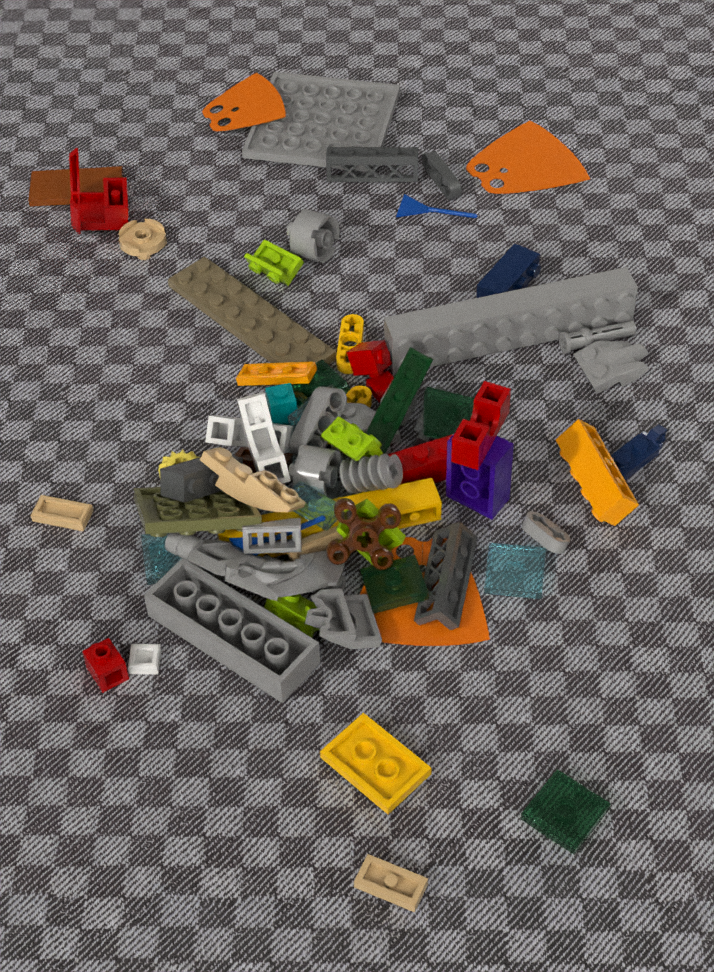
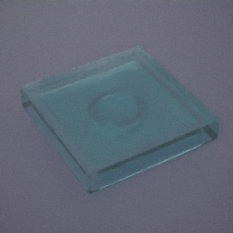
M489 543L484 594L542 599L546 548Z

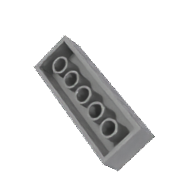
M184 558L144 594L149 617L281 703H284L320 664L318 641Z

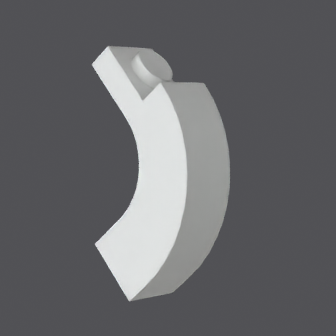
M264 392L237 399L243 429L256 472L266 470L275 474L277 480L282 484L290 482L285 456L279 447Z

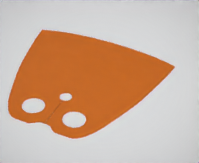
M532 121L518 126L492 142L473 157L466 166V170L472 176L478 177L481 180V186L487 192L494 194L537 191L590 180L586 169L577 157L559 139ZM478 164H487L489 166V170L486 172H478L475 170V166ZM506 168L508 171L506 173L500 172V169ZM500 179L504 182V186L494 188L490 185V181Z
M405 537L401 545H409L414 549V554L410 558L398 557L396 549L399 546L391 549L393 563L388 569L379 570L373 566L360 595L367 594L383 643L415 646H449L490 640L482 602L471 572L458 628L449 630L437 619L422 625H418L414 621L425 572L417 571V566H427L433 539L423 542L413 537ZM446 538L443 539L442 545L447 540ZM438 579V581L432 586V589L439 583V579ZM433 602V603L431 604V606L427 609V611H430V610L433 609L434 602Z

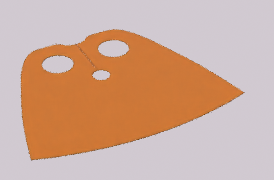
M257 72L218 96L202 111L205 118L211 119L210 127L213 131L234 130L286 117L284 103L279 92L266 78ZM214 106H223V110L218 113L210 112ZM235 107H238V108H239V109H238L237 111H235V112L232 111V109L235 108ZM223 118L231 119L228 125H218V122Z

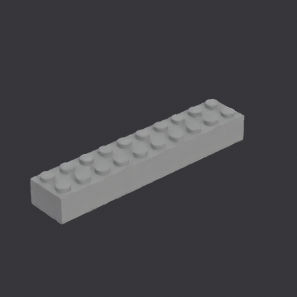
M627 267L384 317V340L390 352L392 362L390 369L393 375L397 373L410 347L432 358L433 361L430 367L559 340V333L563 331L570 333L579 331L581 327L595 329L633 320L638 286Z

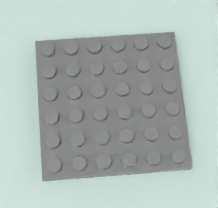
M274 72L270 83L277 89L283 100L286 117L252 126L242 149V157L322 168L326 167L327 147H383L399 98L400 85ZM331 165V168L345 170L341 165ZM357 165L353 169L354 171L361 172L369 171L364 165Z

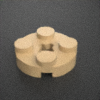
M144 219L145 222L137 223V220H132L123 225L119 230L120 249L131 256H137L140 260L150 259L152 254L159 252L167 244V238L163 225L156 220Z

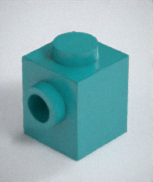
M291 383L266 387V401L272 423L283 425L298 423L297 401Z

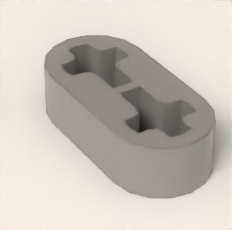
M530 511L526 514L521 526L522 529L547 550L557 554L564 553L570 542L569 535L538 512Z

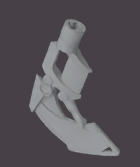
M179 532L169 533L165 541L166 551L216 575L225 576L226 582L277 601L278 597L303 594L326 586H337L345 563L341 565L331 563L327 557L326 550L300 555V558L295 559V561L279 562V560L265 561L266 559L261 556L244 554L243 549L232 545L233 543L228 541L202 540L194 535H181ZM211 556H216V557H218V558H220V559H223V560L218 561V560L212 558ZM293 571L292 573H289V574H276V573H280V572Z

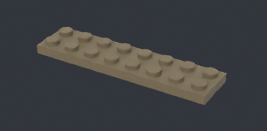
M205 256L168 279V285L171 289L270 363L315 362L316 372H318L336 359V351Z

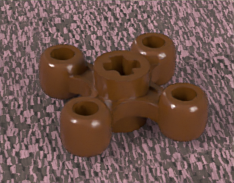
M339 499L334 505V515L340 523L346 524L349 527V532L345 538L332 540L328 544L326 553L329 561L336 565L344 564L353 551L359 550L370 554L371 562L376 569H388L393 563V553L388 546L378 541V537L383 530L394 529L400 524L401 512L399 508L391 503L385 504L379 509L378 514L374 518L369 519L367 517H360L357 514V507L351 499Z

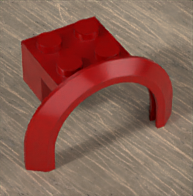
M75 148L69 153L71 227L79 235H81V230H120L123 225L128 223L127 177L103 178V192H80L78 148Z

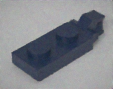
M658 424L649 433L643 431L611 455L625 481L659 455V450L663 447L662 443L666 440V428Z

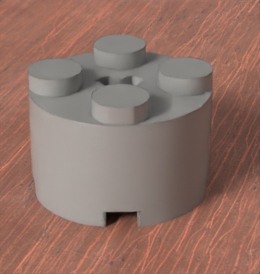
M303 209L297 215L294 222H290L287 227V235L290 236V253L316 262H327L336 250V247H332L334 239L339 240L340 229L338 220L328 214Z
M300 445L296 462L291 463L288 470L290 479L293 480V490L298 493V497L312 502H323L337 498L342 486V482H338L340 464L343 461L342 453L329 448Z

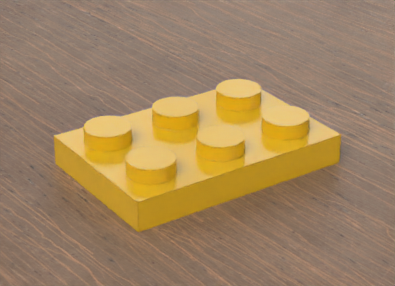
M364 712L320 751L321 759L388 815L431 775L432 771L428 764Z

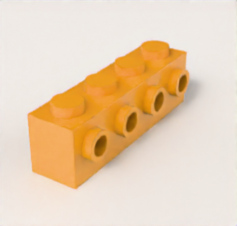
M578 419L556 439L561 449L559 451L561 457L570 465V473L582 487L580 490L581 494L590 502L593 508L591 512L597 520L616 526L639 506L595 427Z

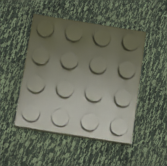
M161 487L134 488V501L145 534H150L153 537H164L167 533L177 532L181 535H194L196 531L220 534L229 529H236L242 532V526L262 524V516L256 507L238 501L224 491L184 503L161 496Z

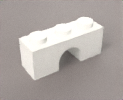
M220 415L209 416L205 442L248 447L242 419ZM272 423L282 453H290L289 440L293 434L294 426Z

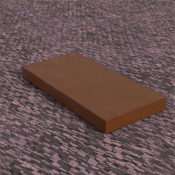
M122 166L80 168V192H103V178L123 177ZM70 169L31 172L29 206L70 204Z

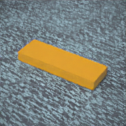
M315 362L244 364L236 377L238 386L280 385L286 383L309 384L317 371Z

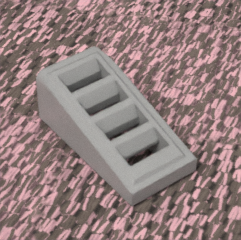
M301 518L282 519L242 526L244 554L302 552ZM275 532H281L280 541H275ZM287 532H292V539H287ZM252 533H257L258 544L252 545ZM263 533H269V542L264 543Z

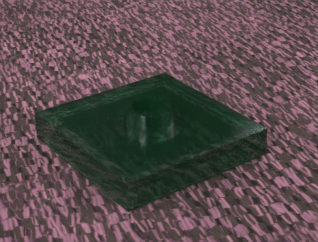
M427 387L424 391L423 435L439 439L454 434L463 419L470 421L474 398Z
M415 555L393 560L392 565L386 570H379L374 566L360 569L373 614L429 599L428 590Z
M557 769L521 813V820L575 855L610 810L611 803Z

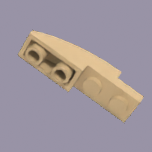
M218 447L206 450L200 458L201 462L219 475L215 486L247 505L273 512H291L303 508L306 504L305 501L298 497V493L295 490L286 487L278 481L275 474L266 470L252 473L250 467L237 461L232 457L231 452L225 448Z

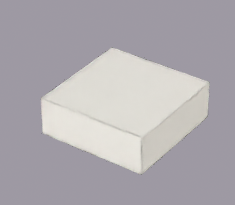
M131 644L128 662L129 674H159L161 645Z

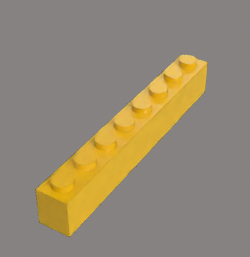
M428 478L400 484L392 489H378L323 502L310 503L303 508L291 512H273L261 515L262 522L301 518V524L324 515L326 517L324 521L301 530L302 539L338 526L339 521L334 515V505L342 498L351 499L355 505L368 499L378 509L385 504L391 503L396 505L401 512V522L397 526L398 529L441 520L442 501L433 479ZM236 529L225 530V532L217 534L218 540L230 542L229 538L243 537V532ZM252 533V537H257V533ZM263 533V537H269V533ZM292 535L287 536V539H292ZM260 553L258 556L263 557L267 554L270 557H277L288 553Z

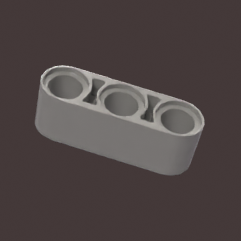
M320 386L314 390L289 440L290 453L297 457L300 445L326 447L328 442L322 438L321 434L338 416L341 417L347 403L346 393L342 389Z

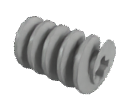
M387 454L373 455L370 458L365 456L359 461L353 459L343 460L340 464V478L345 489L353 494L369 490L392 489L400 485L403 478L401 461L396 454H393L391 457Z

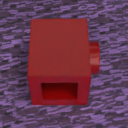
M385 340L361 342L347 351L354 376L369 375L371 378L382 375L384 373L383 370L392 364Z
M110 638L94 643L82 651L86 668L102 693L129 680L126 663Z

